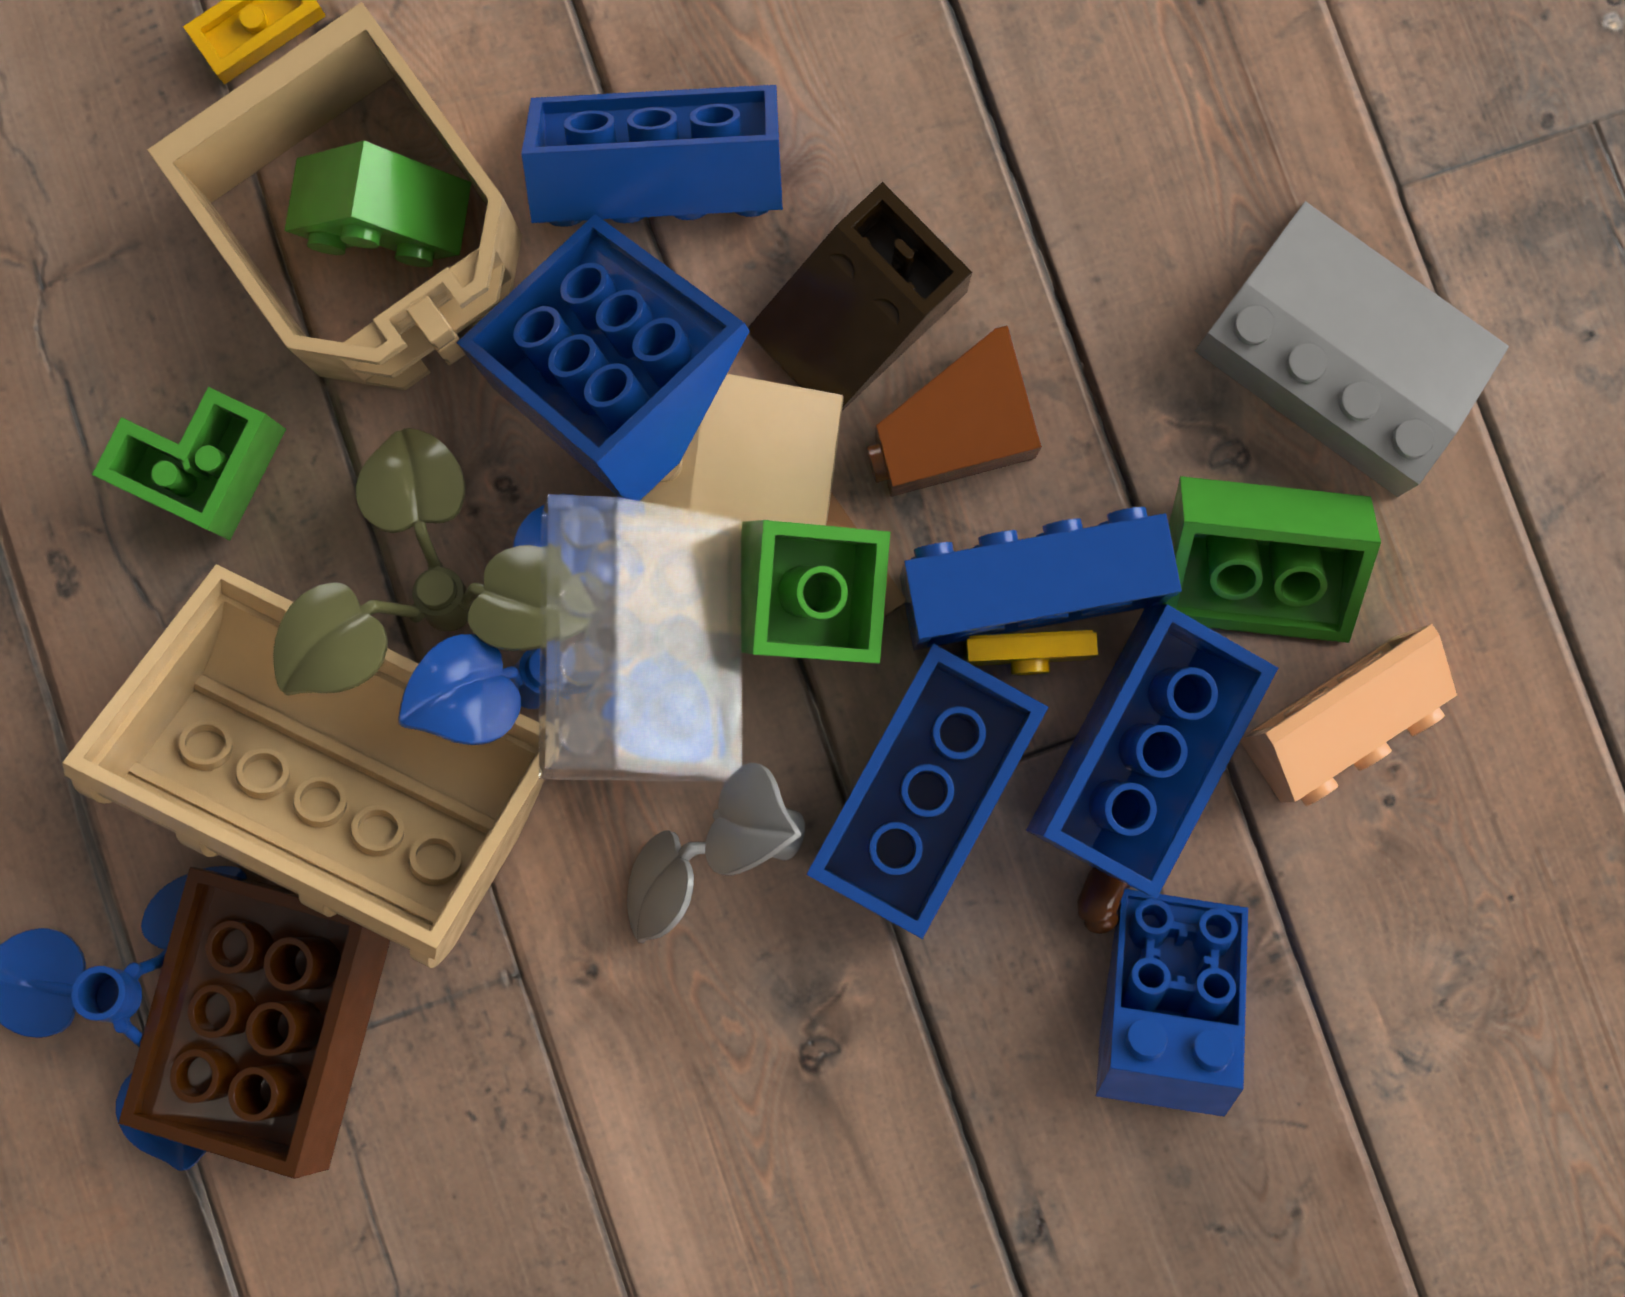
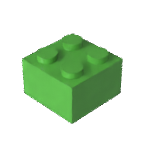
M771 520L742 521L732 651L753 655L880 664L891 532Z

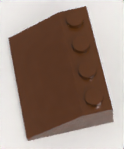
M190 867L118 1124L293 1179L329 1170L391 940L338 914L327 917L303 905L299 900V895L286 888Z

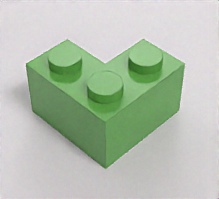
M359 141L296 159L284 231L308 239V248L325 254L344 255L346 248L355 246L368 249L382 246L396 251L395 259L401 263L417 267H431L436 259L460 255L471 182L367 141Z
M208 387L179 444L121 417L92 475L230 541L286 428L267 414Z

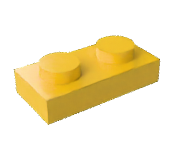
M221 0L184 25L183 28L215 74L225 85L326 17L316 0Z

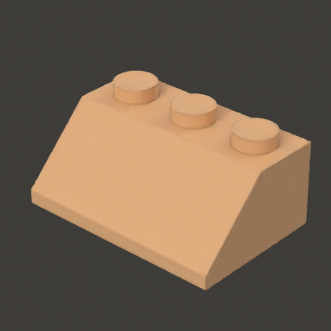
M1433 624L1391 638L1241 738V744L1281 803L1296 802L1299 799L1302 800L1305 806L1315 803L1339 786L1333 778L1335 775L1352 764L1355 765L1358 771L1368 768L1392 751L1387 741L1405 729L1408 730L1411 736L1417 735L1436 724L1445 716L1440 706L1457 696L1439 633Z

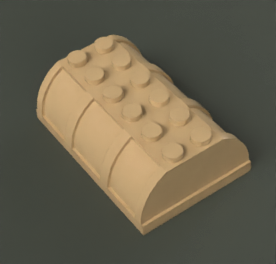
M216 564L62 762L65 776L71 779L74 788L80 794L98 803L114 802L176 833V837L182 845L206 857L220 855L298 894L299 900L303 905L327 917L338 914L409 949L410 957L413 960L429 968L436 967L455 946L515 845L535 804L547 772L562 748L565 735L520 713L510 731L503 737L482 745L454 743L424 731L402 727L398 722L402 696L412 673L419 663L388 648L384 663L378 672L358 687L337 693L285 695L279 689L276 681L273 651L279 625L293 602Z

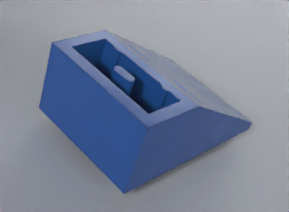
M1125 889L1117 910L1119 920L1114 931L1099 1038L1096 1097L1225 1117L1244 1089L1248 908L1159 894L1157 899L1141 891Z

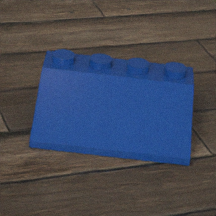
M594 214L469 330L457 344L493 389L630 508H633L680 463L750 331L742 320Z

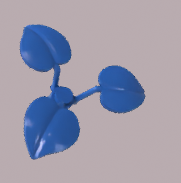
M562 493L532 511L520 524L515 534L512 548L521 545H532L552 552L568 568L582 598L588 600L601 599L614 586L620 550L618 540L605 517L584 499L573 494ZM459 634L449 637L434 646L424 656L406 685L398 716L399 725L402 727L424 731L454 743L482 745L494 742L510 731L518 718L521 707L527 709L542 708L549 704L556 695L564 700H568L573 695L611 691L615 695L602 707L600 723L607 737L623 752L646 762L668 766H683L705 760L711 751L708 712L704 694L694 676L677 663L666 659L642 660L629 669L624 684L615 678L570 683L568 681V662L561 652L553 648V645L527 650L514 666L503 668L500 650L487 645L474 634Z
M214 866L203 868L247 879L246 873L238 867ZM188 874L173 880L159 890L150 900L143 915L141 928L144 937L152 945L164 950L154 958L140 963H130L124 970L106 966H94L86 969L84 954L75 941L61 931L48 928L27 930L0 944V1024L12 1032L26 1037H50L67 1029L74 1019L75 1011H77L78 1014L86 1019L113 1023L116 1032L123 1033L135 1045L140 1047L143 1033L130 1021V1017L136 1013L142 1001V988L138 979L141 975L159 969L163 965ZM132 1073L124 1080L116 1099L118 1123ZM119 1124L126 1138L139 1150L168 1163L178 1171L192 1168L207 1152Z

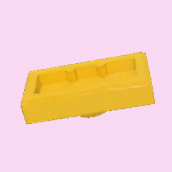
M1093 630L969 636L963 644L964 661L973 666L1011 664L1012 675L1050 673L1049 662L1086 661L1098 655L1097 633H1093Z

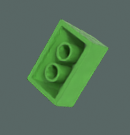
M1180 476L1169 529L1182 592L1162 605L1168 604L1208 628L1350 643L1381 545L1371 496Z

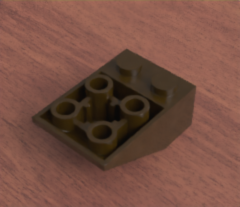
M882 182L833 228L749 325L748 329L750 332L748 334L800 387L843 395V411L967 293L972 271Z

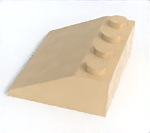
M727 374L680 463L633 508L625 504L610 620L625 624L733 637L742 521L771 520L826 526L843 395Z

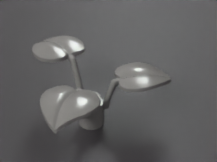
M708 656L706 661H702L691 674L699 683L706 700L711 747H714L726 734L731 704L729 687L722 666L717 659ZM710 753L705 760L698 762L701 767L725 783L720 793L718 809L713 813L715 821L708 832L706 842H688L681 847L678 835L675 832L665 830L655 835L642 848L633 865L627 891L628 917L637 942L644 944L646 940L658 939L670 932L680 922L691 901L694 874L689 860L695 855L705 854L707 862L714 872L725 876H732L750 870L771 857L785 861L791 859L798 852L805 834L804 818L798 811L785 807L778 784L768 768L761 764L748 763L732 774L715 762Z

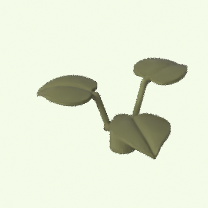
M404 428L401 431L394 432L366 461L357 479L356 499L365 519L381 531L399 533L414 526L417 540L428 564V570L422 573L414 583L412 590L414 604L411 606L369 600L360 606L354 592L348 586L336 582L319 585L306 591L290 605L279 625L273 651L275 677L279 689L285 695L337 693L348 691L365 683L378 672L384 663L388 646L386 630L375 617L371 616L375 613L409 617L415 623L426 618L431 626L440 631H455L469 623L471 630L481 641L491 647L506 651L534 650L564 642L590 628L593 625V618L568 568L556 555L542 547L521 545L498 553L489 561L485 568L484 584L472 583L468 589L454 571L443 568L428 534L426 523H445L454 519L460 513L465 500L466 487L464 475L454 455L440 440L424 431Z

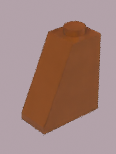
M1008 325L995 328L876 425V444L866 447L875 482L887 481L891 497L1029 461L1037 457L1042 446Z

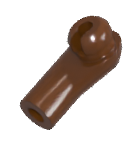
M1093 867L1087 875L1077 900L1078 915L1084 920L1085 927L1090 932L1096 934H1104L1115 928L1119 920L1116 912L1124 890L1131 886Z

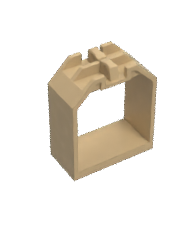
M362 2L147 149L285 346L319 377L407 390L431 373L422 361V358L433 350H437L449 366L466 355L457 344L460 340L457 334L470 324L475 326L513 290L522 233L504 198ZM394 77L487 206L480 247L452 267H446L373 318V322L343 343L306 337L212 202Z

